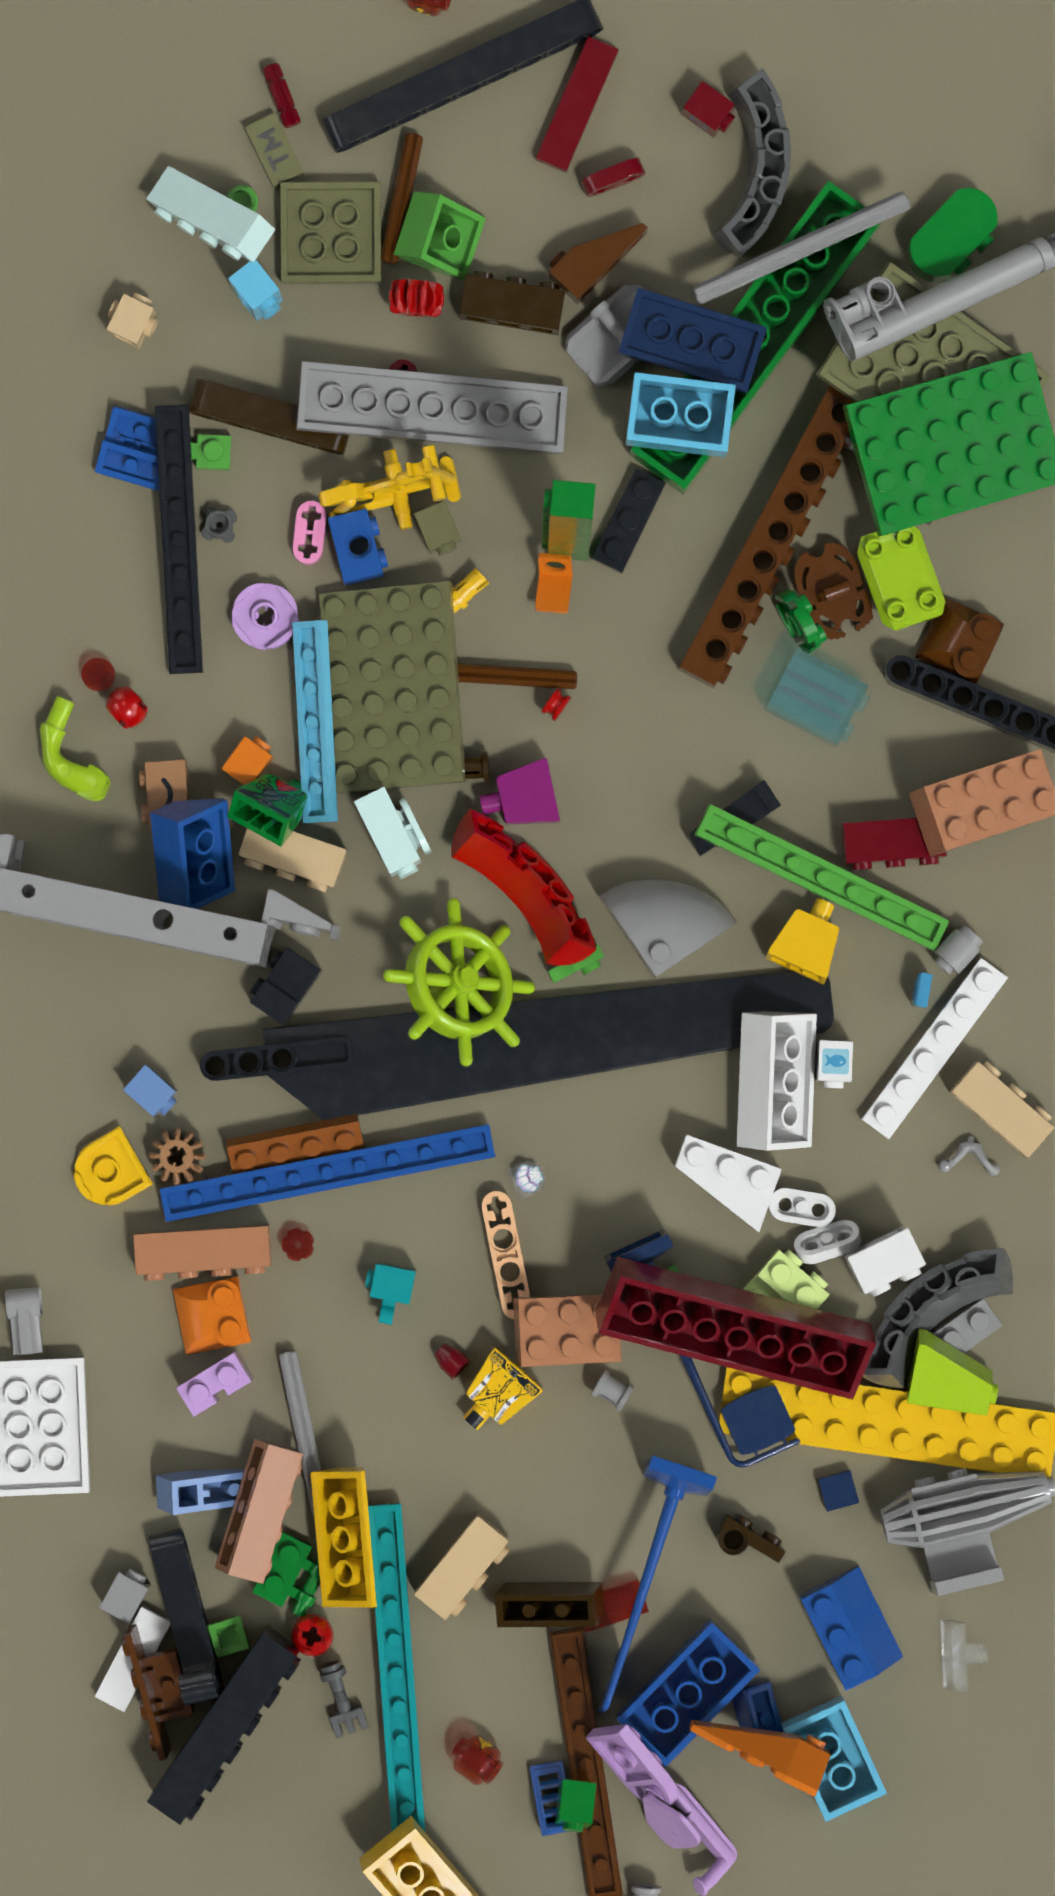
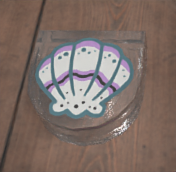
M527 1161L507 1169L520 1200L536 1194L545 1185V1172L536 1162Z

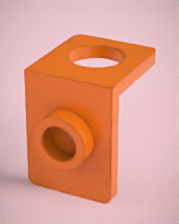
M539 553V579L535 610L566 614L569 610L573 579L572 556ZM559 562L564 566L560 568H555L547 565L546 563Z

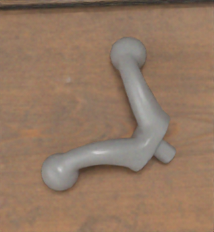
M972 1136L968 1137V1142L959 1144L956 1154L950 1160H941L938 1165L939 1170L945 1173L950 1171L967 1153H974L981 1164L987 1169V1173L990 1176H997L1000 1173L999 1166L989 1162L982 1145L974 1143V1137Z

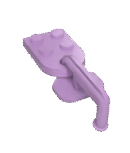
M622 1724L593 1728L585 1738L628 1790L643 1802L646 1822L659 1838L675 1849L697 1847L702 1841L717 1859L704 1875L695 1877L693 1880L697 1893L701 1896L707 1895L708 1890L722 1878L736 1861L737 1851L734 1845L685 1787L674 1783L670 1775L661 1766L660 1758L646 1748L641 1742L640 1734L633 1727ZM672 1804H674L681 1813L671 1808Z

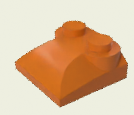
M239 1276L173 1289L186 1355L252 1342Z

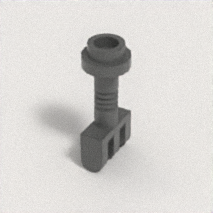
M339 1660L323 1664L320 1667L322 1671L319 1674L322 1682H329L339 1711L329 1716L336 1738L343 1737V1730L340 1726V1723L345 1722L349 1734L356 1732L352 1720L358 1718L362 1730L369 1728L362 1704L354 1707L350 1705L341 1678L347 1673L345 1666L341 1665Z

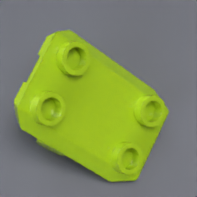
M914 526L883 536H878L877 532L861 537L857 554L867 580L870 596L875 602L881 622L892 630L899 631L923 621L937 618L943 614L945 599L922 534L918 528Z

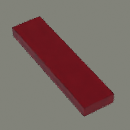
M588 36L536 156V161L567 173L619 49Z

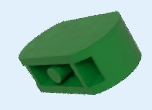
M958 189L911 238L907 256L912 270L919 277L929 282H944L953 274L958 276L964 273L972 264L968 258L976 250L983 253L995 240L991 234L997 226L998 214L992 199L978 189Z

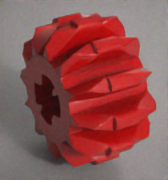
M396 279L391 283V289L389 290V310L394 314L409 317H437L441 315L442 307L444 306L445 295H443V286L433 281Z

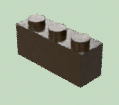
M474 271L473 275L466 274L459 313L461 320L559 335L565 290H559L558 284L540 282L539 286L526 284V279L508 276L506 281L493 279V274L483 271Z
M602 1582L504 1583L495 1594L497 1627H596L605 1615Z

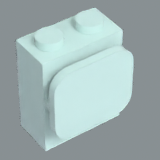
M382 787L354 801L391 877L398 875L401 880L418 871L416 865L422 863L416 852L418 847H422L425 855L431 853V849L405 797L399 800L402 806L400 812L395 809L385 787Z

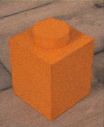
M245 736L221 769L242 785H246L261 777L274 759L268 753L271 747L256 736L252 741Z

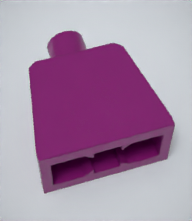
M547 758L540 759L496 777L499 791L479 795L483 815L503 811L506 825L560 822Z

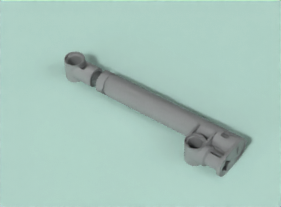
M1055 232L1048 236L1047 241L1039 237L1028 242V244L1015 248L902 302L890 280L885 277H875L851 289L848 295L838 300L833 298L824 300L825 315L845 356L850 361H856L1039 275V273H1044L1054 268ZM871 288L879 292L880 302L873 300L871 297Z

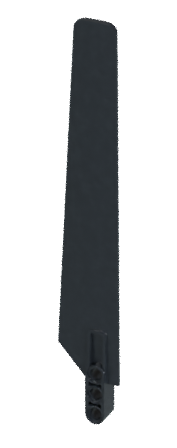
M794 971L512 1001L509 1011L503 1020L520 1038L519 1045L510 1047L492 1029L471 1039L473 1062L470 1066L466 1067L462 1066L459 1061L458 1039L443 1036L430 1027L416 1040L408 1036V1030L419 1018L417 1012L262 1029L264 1045L208 1052L200 1061V1070L205 1078L212 1081L269 1076L322 1120H328L353 1114L364 1115L740 1048L742 1013L745 1012L817 1014L816 1034H821L827 1031L834 1021L831 984L828 976L823 985ZM468 1006L470 1022L479 1021L482 1015L473 1006ZM447 1008L443 1010L448 1015L456 1019L455 1008ZM280 1049L288 1050L292 1056V1061L286 1068L277 1067L273 1060L275 1052ZM248 1052L255 1054L258 1058V1066L252 1072L243 1070L240 1064L242 1056ZM214 1056L222 1058L225 1063L224 1071L217 1076L210 1074L207 1069L209 1059Z

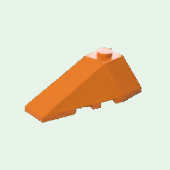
M691 1720L689 1724V1729L693 1733L729 1752H733L734 1749L739 1751V1756L754 1766L764 1768L767 1765L771 1767L770 1771L774 1773V1777L814 1797L816 1796L831 1755L829 1750L824 1748L826 1742L811 1734L804 1738L797 1734Z

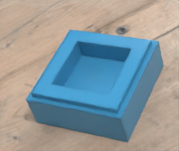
M922 972L916 974L911 1003L913 1006L927 1008L933 974Z

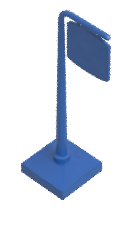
M653 1455L646 1463L643 1475L664 1486L663 1494L666 1498L622 1645L617 1652L602 1699V1705L598 1707L599 1713L608 1710L678 1502L683 1500L685 1493L707 1496L714 1488L716 1476Z

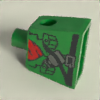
M265 774L234 791L227 818L281 847L299 824L307 801V795L301 790V783L299 781L291 779L285 782L272 774Z

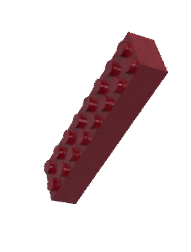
M618 1256L595 1313L599 1334L851 1400L854 1399L876 1346L871 1323Z

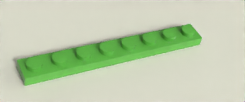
M711 804L707 806L694 834L931 951H936L949 923V920Z

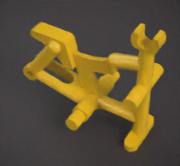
M431 445L422 448L424 458L421 462L405 463L406 471L403 472L401 463L398 462L396 449L386 450L383 452L387 478L366 483H352L350 480H343L334 488L320 492L318 497L320 505L324 507L340 504L328 513L329 518L367 508V511L393 505L400 530L413 528L410 516L411 508L407 494L430 488L433 501L446 499L447 496L449 501L457 502L461 498V492L453 459L448 456L442 457L439 468L435 446ZM372 493H374L372 502L355 506L356 501L372 499Z

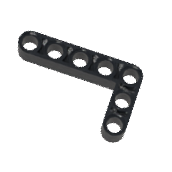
M182 1528L149 1536L156 1572L182 1667L178 1675V1682L183 1702L187 1706L217 1698L224 1688L223 1679L209 1633L208 1621L184 1531Z

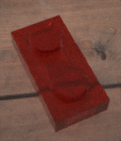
M631 1580L604 1589L605 1615L596 1627H583L585 1633L629 1619L640 1585L639 1580ZM646 1601L641 1614L649 1612Z

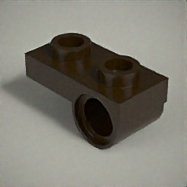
M738 1513L735 1514L734 1518L728 1514L725 1515L718 1530L717 1540L720 1548L726 1554L739 1555L749 1545L777 1563H780L786 1552L780 1546L782 1543L780 1538L766 1530L763 1535L751 1529L754 1523ZM730 1530H738L742 1534V1541L736 1547H729L724 1543V1535Z

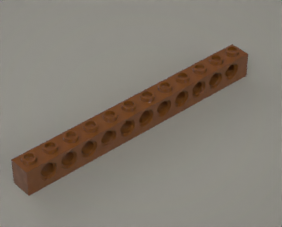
M829 385L678 669L713 689L717 681L721 684H724L732 669V666L727 664L732 653L734 652L739 655L748 639L747 636L743 635L748 623L755 626L764 609L759 605L764 593L771 596L780 579L774 576L780 564L785 567L787 566L795 551L790 544L795 535L802 537L811 519L805 516L811 505L818 508L827 490L821 486L827 476L834 478L842 460L838 459L837 456L842 447L849 449L852 444L847 422L839 423L835 421L832 417V410L854 402ZM821 436H827L832 439L834 449L830 452H822L817 448L816 440ZM807 465L815 467L818 471V479L812 482L805 481L800 475V469ZM789 495H797L801 498L803 507L798 511H791L785 506V498ZM774 524H780L786 528L787 537L781 541L774 540L769 535V528ZM760 553L768 555L772 562L771 567L767 570L757 569L753 563L755 555ZM742 583H750L755 587L756 595L749 600L743 599L739 596L737 587ZM727 612H734L740 618V625L735 629H728L722 624V616ZM713 641L721 643L725 649L724 655L718 659L708 656L706 652L708 643Z

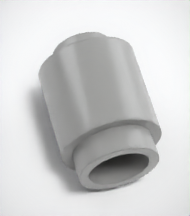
M963 924L959 930L955 928L934 951L938 957L934 962L948 975L952 971L960 974L980 952L979 947L983 941Z

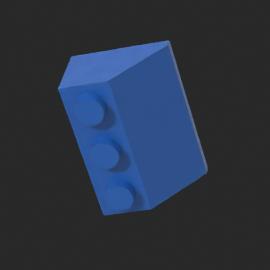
M226 799L174 801L150 812L160 902L199 909L235 892L229 818H227L228 804Z
M859 1565L799 1594L845 1691L877 1676L903 1658L901 1650Z

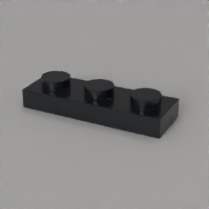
M635 469L592 560L616 572L623 573L665 487V482Z

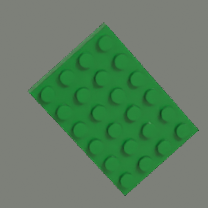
M1032 352L842 406L878 536L887 535L1055 485V437Z

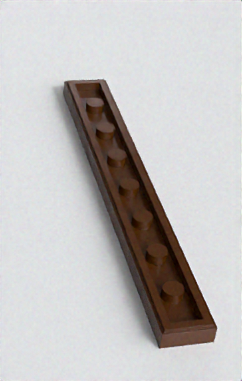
M583 1627L549 1632L571 1780L596 1783L592 1825L589 1828H583V1832L580 1833L589 1896H623L603 1759L585 1738L593 1728H598Z

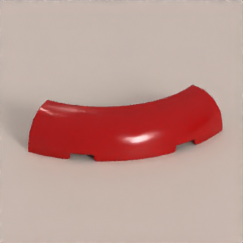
M470 809L459 822L451 846V858L470 866L484 875L510 898L533 929L543 951L546 964L556 966L572 965L583 961L596 951V946L589 924L585 917L579 918L571 903L574 900V896L552 867L526 842L523 841L518 844L502 832L504 826Z

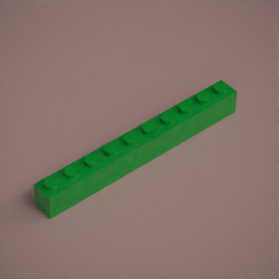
M553 480L552 489L545 488L542 548L548 549L549 554L570 555L572 560L588 561L596 484Z

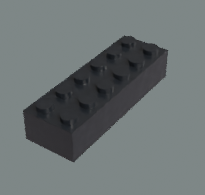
M266 1626L223 1688L220 1696L216 1698L153 1789L147 1800L150 1805L179 1825H181L185 1818L190 1821L194 1818L205 1800L201 1796L206 1789L211 1793L222 1777L224 1770L220 1767L224 1761L229 1765L232 1763L243 1745V1742L240 1741L242 1735L250 1736L263 1716L259 1713L262 1706L264 1705L269 1709L279 1695L282 1687L278 1683L282 1677L289 1680L301 1661L297 1657L299 1651L290 1640L270 1626Z

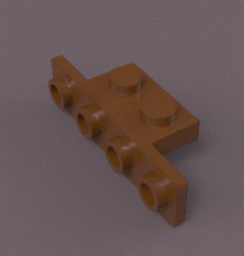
M129 1625L124 1635L125 1637H122V1648L125 1656L131 1658L133 1665L131 1680L134 1688H139L142 1700H140V1711L142 1718L148 1720L151 1729L148 1735L150 1747L153 1752L157 1751L160 1761L166 1760L171 1751V1745L164 1721L193 1715L195 1711L194 1705L185 1706L178 1682V1675L182 1667L177 1648L145 1654L137 1625Z

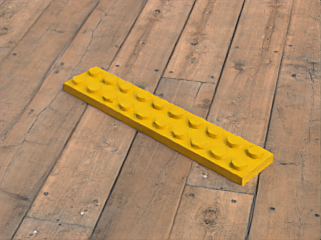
M726 1367L719 1414V1423L724 1434H731L721 1413V1409L725 1405L747 1393L774 1385L777 1387L795 1427V1431L785 1438L786 1442L799 1438L800 1445L995 1473L1044 1471L1046 1477L1051 1476L1055 1450V1412L990 1403L988 1415L985 1416L907 1403V1391L859 1384L854 1399L851 1400Z

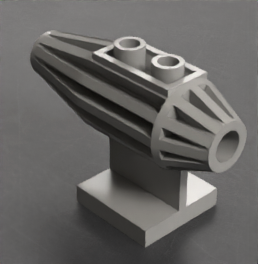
M967 1468L948 1472V1479L935 1482L934 1476L915 1480L916 1487L908 1488L907 1491L879 1510L887 1543L924 1549L931 1577L929 1584L934 1595L941 1596L1004 1581L1002 1569L997 1565L990 1532L1052 1504L1051 1497L1055 1496V1484L1052 1476L1046 1477L1044 1471L968 1474Z

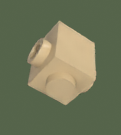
M134 293L132 297L123 294L120 301L116 299L108 313V318L111 319L106 329L108 334L140 349L145 336L150 338L158 324V319L155 318L157 313L150 306L152 301L137 293Z

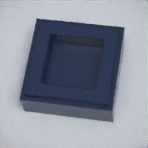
M851 1470L818 1478L827 1512L859 1503Z

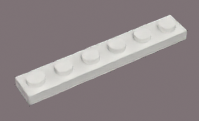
M980 958L861 1120L887 1139H890L1008 977Z

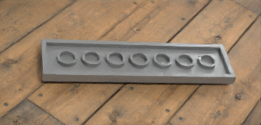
M302 361L296 430L562 454L568 386Z

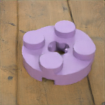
M256 583L245 588L237 596L232 610V625L238 637L248 646L261 651L276 649L286 644L293 636L292 622H299L298 608L291 594L283 587L270 583ZM265 607V611L268 608L274 611V614L271 616L273 622L269 625H265V622H263V625H260L256 621L259 618L257 611Z

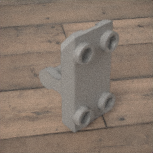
M639 284L622 286L608 300H604L596 306L590 315L567 336L565 352L596 387L613 384L639 361L618 354L638 288L644 289Z

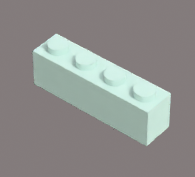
M170 166L166 168L146 198L156 207L154 214L169 224L173 220L177 221L176 225L191 236L195 232L199 233V238L213 248H216L218 244L223 246L221 250L237 261L243 257L254 263L276 230L258 213Z

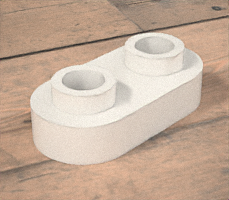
M780 1188L774 1191L769 1204V1211L774 1218L784 1222L814 1227L828 1225L834 1219L836 1212L834 1202L827 1195L791 1188ZM783 1198H788L791 1201V1207L787 1211H782L779 1208V1201ZM818 1203L822 1204L824 1213L821 1216H814L812 1207Z
M840 1220L823 1227L805 1231L798 1235L794 1241L796 1255L805 1264H816L851 1253L861 1244L859 1227L853 1221Z

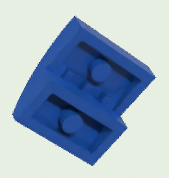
M118 405L113 406L95 472L159 491L155 416Z

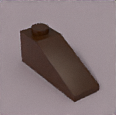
M641 223L572 247L567 253L562 250L549 264L552 268L549 271V278L555 284H558L562 290H565V293L578 305L647 234L648 227Z

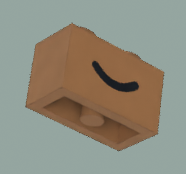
M186 760L145 762V770L139 771L141 791H147V804H142L143 824H149V830L152 831L150 812L174 801L190 800L188 764Z

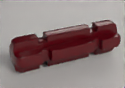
M278 63L267 65L263 68V73L267 83H270L269 89L277 110L282 113L280 114L282 123L285 128L297 126L301 123L297 109L293 108L295 103L286 80L282 79L284 76Z

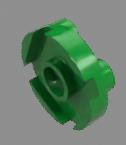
M786 589L776 595L775 600L781 601V603L776 605L777 611L788 633L792 638L799 636L804 642L798 645L799 648L806 654H810L820 648L821 643L827 640V636L821 625L814 623L810 615L813 608L808 598L803 593L798 596L794 590Z

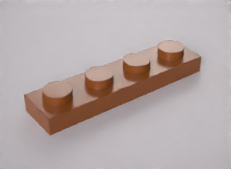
M358 1114L226 1139V1148L232 1172L235 1174L363 1149L364 1141Z

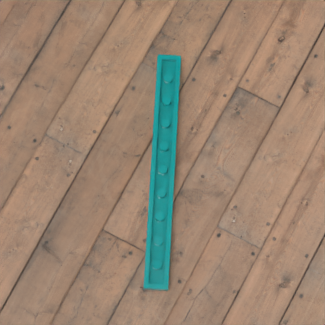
M402 1503L368 1505L377 1603L375 1615L391 1832L410 1816L426 1832Z

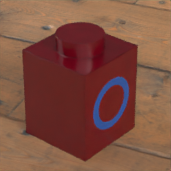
M702 81L684 105L682 116L714 138L719 131L725 133L733 123L735 116L732 113L735 104Z

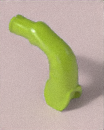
M56 696L46 722H42L40 725L43 765L49 776L66 789L87 800H103L110 787L111 781L102 770L91 764L88 767L67 760L60 753L61 743L66 734L63 730L75 704Z

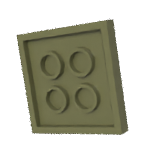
M280 182L281 284H381V182Z

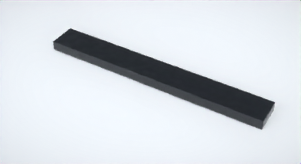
M189 404L155 406L169 674L204 673Z

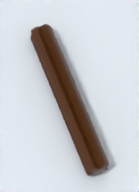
M407 133L405 135L381 252V261L387 264H397L399 261V257L393 254L411 202L423 143L422 136L414 133Z
M458 663L459 682L575 689L577 686L578 675L576 671Z

